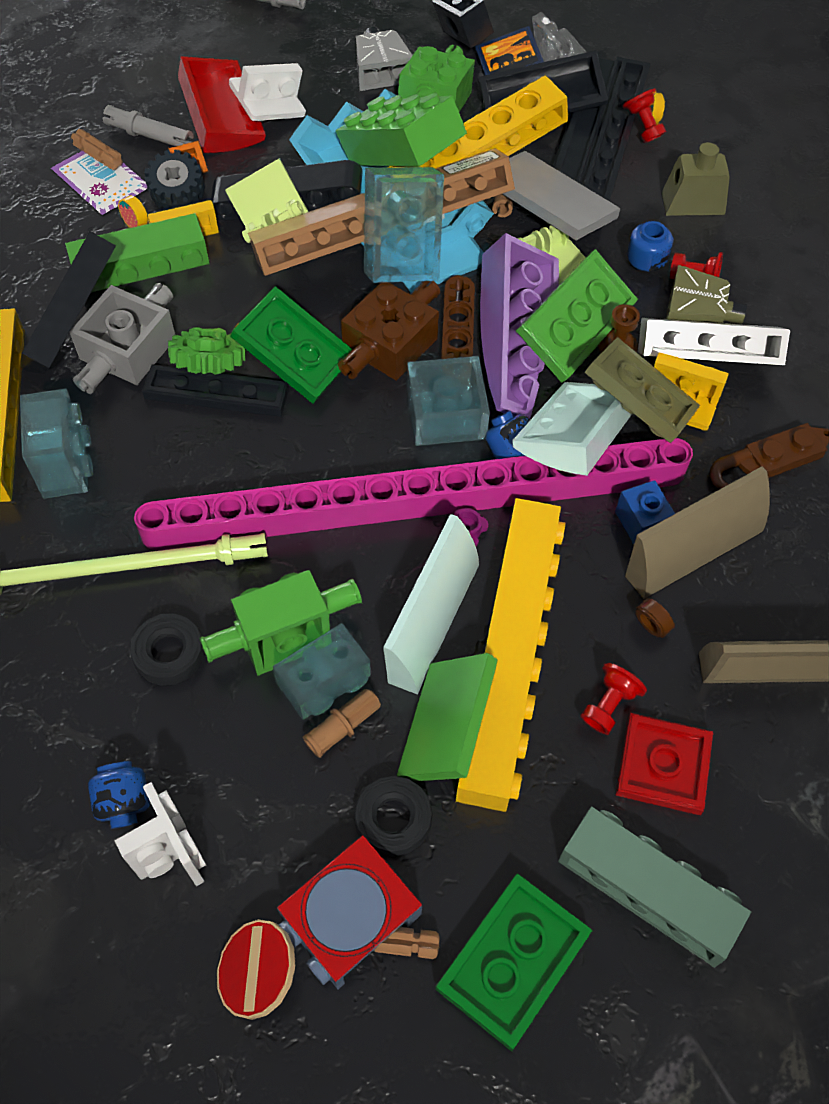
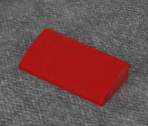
M181 56L178 79L203 153L234 151L264 141L266 134L261 121H252L229 86L230 78L241 77L242 75L238 60Z

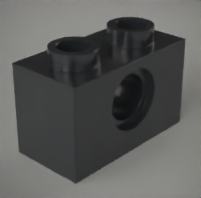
M484 0L432 1L443 32L472 48L482 44L486 37L494 33Z

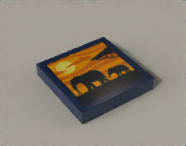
M529 26L475 46L484 75L544 62Z

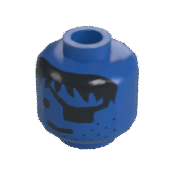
M648 221L638 225L632 231L627 250L629 262L635 268L646 272L657 271L663 268L668 262L672 249V233L662 223L656 221Z
M508 411L491 420L494 427L487 431L485 439L495 459L525 456L513 448L512 440L530 421L526 415L520 414L513 417L511 411Z
M131 761L117 762L98 767L97 775L93 776L88 782L94 818L101 822L110 821L111 829L138 823L137 814L145 812L150 805V800L143 788L147 784L144 771L141 768L132 767Z

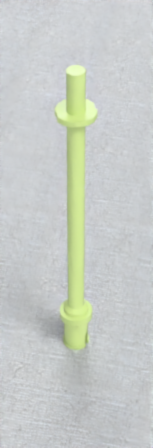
M265 532L232 538L230 534H225L215 544L0 570V596L3 586L212 559L225 562V565H233L234 560L257 557L265 558L268 557L267 546L250 547L251 545L266 544Z

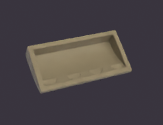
M760 467L637 534L625 577L643 599L764 531L770 505L767 471Z
M829 640L710 642L699 652L703 683L829 682Z

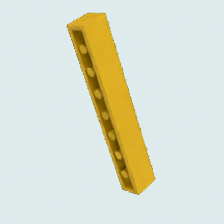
M515 499L485 653H489L498 661L467 778H459L455 802L506 812L509 799L518 800L522 774L515 773L514 771L517 758L525 759L529 734L521 733L523 720L532 719L536 696L530 695L528 692L530 681L538 683L542 659L536 658L535 652L537 645L544 646L547 635L548 623L542 622L541 618L543 610L550 611L553 600L554 588L547 587L549 577L556 578L560 555L553 554L554 544L562 545L566 523L559 521L561 506Z

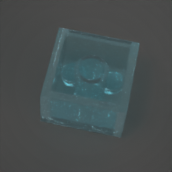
M479 356L407 362V392L416 446L486 440L485 435L488 431L490 412Z
M66 388L20 395L22 457L43 499L88 492V477L93 476V466L90 455H86V447L91 446V437L88 426L82 425V415L78 402L72 403Z

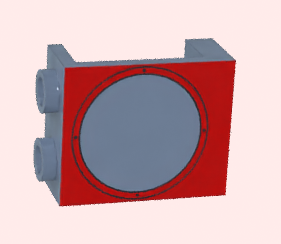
M363 835L277 907L283 920L279 926L288 933L294 948L301 943L312 956L306 962L310 970L322 985L330 980L337 989L345 984L344 976L401 925L405 923L409 927L422 915V904Z

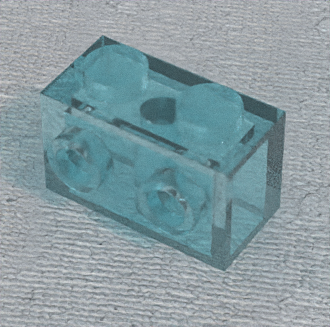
M342 623L273 666L276 683L302 720L311 714L314 716L322 714L332 706L336 698L345 692L353 693L366 684L368 677L371 676L370 659Z

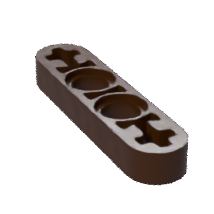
M461 275L449 278L445 283L441 379L446 385L455 388L463 387L470 382L473 366L475 286L470 278ZM456 291H462V301L456 300ZM460 313L465 315L467 319L458 322L452 320L450 316ZM453 339H461L466 342V345L456 348L451 346L449 342ZM454 360H460V372L458 373L453 372Z

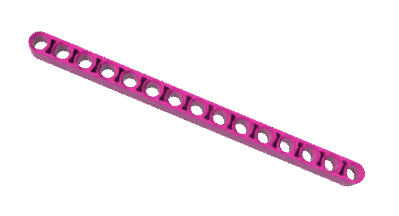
M675 438L672 443H669L666 439L610 445L587 476L557 470L534 461L527 456L152 501L144 503L137 509L134 520L142 542L147 548L151 550H167L215 544L225 534H230L232 538L265 532V537L350 527L453 514L460 508H469L476 511L514 506L516 498L534 502H548L619 493L654 480L659 487L677 485L683 481L693 456V449L685 440ZM416 492H422V493H424V494L418 495V494H414V493H416ZM378 497H386V499H377V498H378ZM344 501L350 502V503H347V504H340V502H344ZM305 506H313L312 508L303 509ZM267 511H275V512L269 513V514H268V513H265V512H267ZM237 515L233 518H227L228 516ZM198 520L197 522L189 523L190 521Z

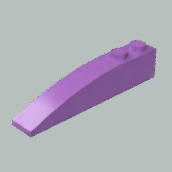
M507 233L482 254L480 299L482 348L488 383L496 410L502 413L511 411L513 417L524 414L530 419L539 388V383L537 382L538 375L544 369L545 363L516 330L559 286V259Z

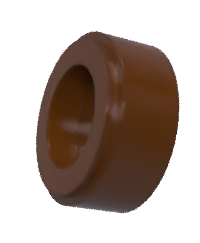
M647 598L636 608V617L641 625L656 637H665L675 627L674 621L667 610L653 599Z

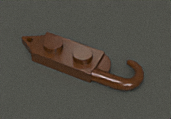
M808 423L747 444L744 449L727 454L714 461L710 467V480L720 490L729 485L723 480L722 472L737 466L746 474L763 467L768 473V478L821 459L828 450L826 446L829 444V429L811 427Z

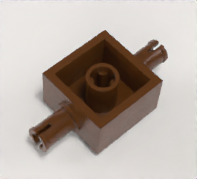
M425 278L417 288L408 294L388 281L383 280L341 320L342 341L353 350L338 362L340 371L345 376L348 375L349 379H355L370 364L397 381L438 339L439 311L428 305L440 294V288L436 282L432 281L430 283V278Z

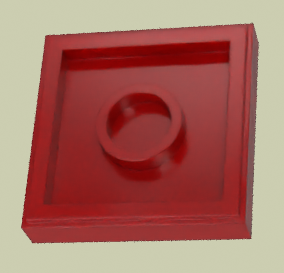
M630 713L627 721L616 796L701 816L705 807L713 731Z

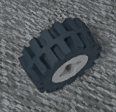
M175 149L174 153L166 150L164 151L165 155L161 156L158 153L154 156L155 161L150 160L147 163L149 168H145V182L152 200L155 201L159 208L163 206L164 210L199 203L198 197H203L205 183L200 165H198L195 157L191 158L190 153L185 151L182 155L180 150Z

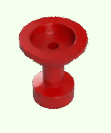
M655 88L632 98L622 105L623 109H628L632 114L639 113L645 131L641 134L644 143L650 142L666 133L664 124H656L650 109L655 102L654 95L657 92Z
M675 252L671 264L670 279L674 280L678 265L719 277L723 252H719L717 256L710 257L706 264L686 261L685 254Z
M606 663L602 669L605 674L604 684L608 688L607 692L597 706L587 705L580 715L583 721L590 727L606 735L610 733L616 723L611 714L621 699L632 700L636 696H644L647 692L645 685L636 676L612 663Z

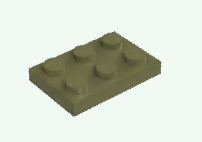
M618 337L585 371L598 388L608 391L620 401L621 406L627 412L636 414L648 424L650 430L655 435L666 439L669 443H672L681 433L700 406Z

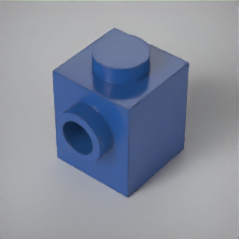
M655 480L621 491L615 510L633 544L637 534L675 514Z

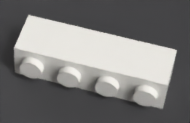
M642 318L638 353L644 356L657 357L658 353L662 352L685 359L785 365L790 329L773 326Z

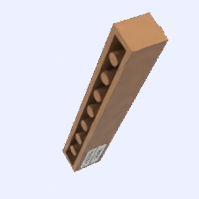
M494 148L249 232L248 236L258 265L266 276L514 190L509 156Z

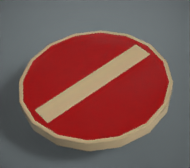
M258 919L244 924L231 935L221 953L218 964L217 990L223 1005L234 1016L251 1020L267 1016L283 1001L291 987L295 971L294 946L288 933L277 923Z

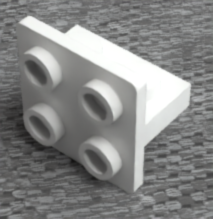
M298 63L243 66L241 77L229 79L230 88L252 121L292 119L305 116L306 110L297 98L303 71Z
M151 782L144 785L143 788L157 817L114 840L122 857L141 880L147 876L155 878L166 873L173 867V861L180 859L196 886L200 885L204 880L199 869L206 864L190 834L185 829L186 825L167 790L158 794Z

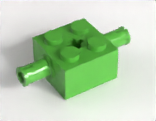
M450 45L445 53L437 51L436 48L430 46L418 47L399 74L398 95H401L402 99L415 94H419V97H425L433 93H437L438 96H453L460 112L472 91L475 60L466 58L459 46H456L455 50L452 51L454 45Z
M310 570L299 574L290 573L280 578L278 582L262 588H250L241 593L240 596L231 599L237 619L233 621L234 626L205 637H200L199 639L209 663L240 649H244L245 652L248 651L255 671L259 676L331 647L329 614L362 603L361 595L353 579L320 592Z

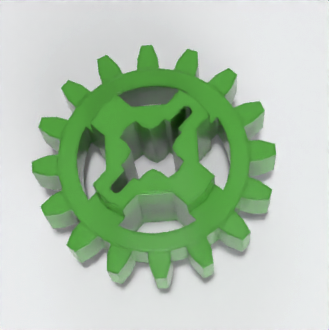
M195 327L189 329V332L182 331L181 336L173 335L172 340H168L170 363H176V368L178 369L187 367L188 372L195 374L201 372L202 374L213 373L217 375L225 372V369L232 371L234 366H242V361H245V348L230 337L231 334L226 335V331L220 328L202 329Z

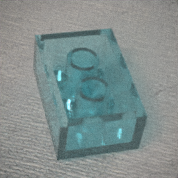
M365 168L364 273L373 283L436 281L440 279L444 174L435 168Z

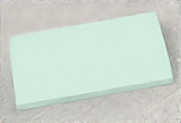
M564 382L512 440L513 448L548 467L587 476L632 414L627 412L621 406L620 401L608 391L598 388L595 384Z
M450 514L384 645L388 683L417 695L426 678L429 665L433 663L479 566L475 543L458 516Z

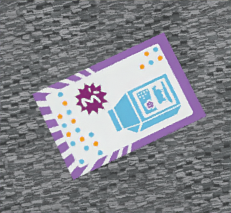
M83 151L51 168L101 215L116 208L119 200L129 195L136 196L147 190L146 182L124 163L118 166L116 170H111L104 163H100Z

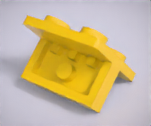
M659 352L654 367L700 405L686 425L705 431L708 430L729 373Z

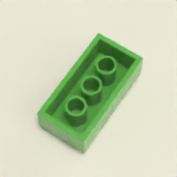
M437 93L425 97H419V94H415L403 99L401 95L387 100L383 96L378 97L367 104V110L362 113L356 112L344 119L345 124L335 130L348 160L355 161L360 165L420 167L467 134L453 96H438Z

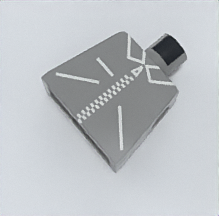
M370 27L364 34L356 37L359 90L399 85V74L413 55L396 31L380 32L378 28Z

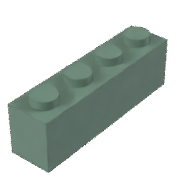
M591 806L563 850L558 862L715 968L725 961L751 914L750 910L741 905V899L733 892L722 887H717L716 889L701 879L700 872L690 864L683 861L675 862L663 854L661 847L652 839L643 835L637 837L625 829L622 821L614 814L605 810L599 812Z

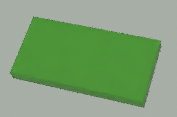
M594 249L519 326L516 332L562 383L575 372L613 329L610 322L613 309L622 304L633 306L638 298L597 250Z

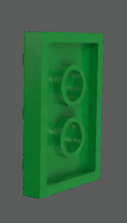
M276 286L233 329L230 336L312 404L316 402L341 373L338 362L353 350Z
M517 873L439 981L435 990L512 1052L593 930Z

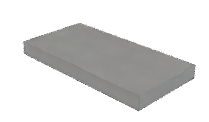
M527 151L509 158L515 189L503 193V195L574 240H578L618 218L620 212L618 206Z

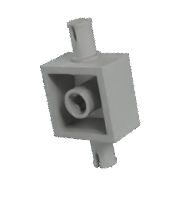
M156 283L143 299L111 285L69 331L79 359L87 362V365L73 378L78 388L84 392L86 390L88 394H92L108 373L138 385L150 370L151 364L154 365L167 350L168 340H172V336L175 335L170 312L164 308L173 299V294L167 286L163 285L160 289L161 283Z

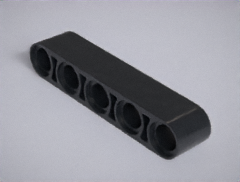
M340 160L285 168L308 211L361 194L363 171L360 164L355 161ZM255 172L221 176L214 180L211 201L217 219L224 221L241 219L225 189Z

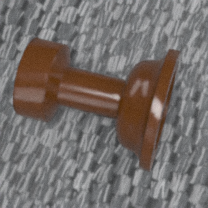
M622 304L613 309L610 322L614 329L598 344L600 354L617 337L636 353L638 352V342L629 333L637 328L640 319V313L635 307Z

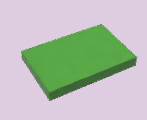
M485 653L430 663L397 777L407 778L413 782L467 778L498 660L495 657Z

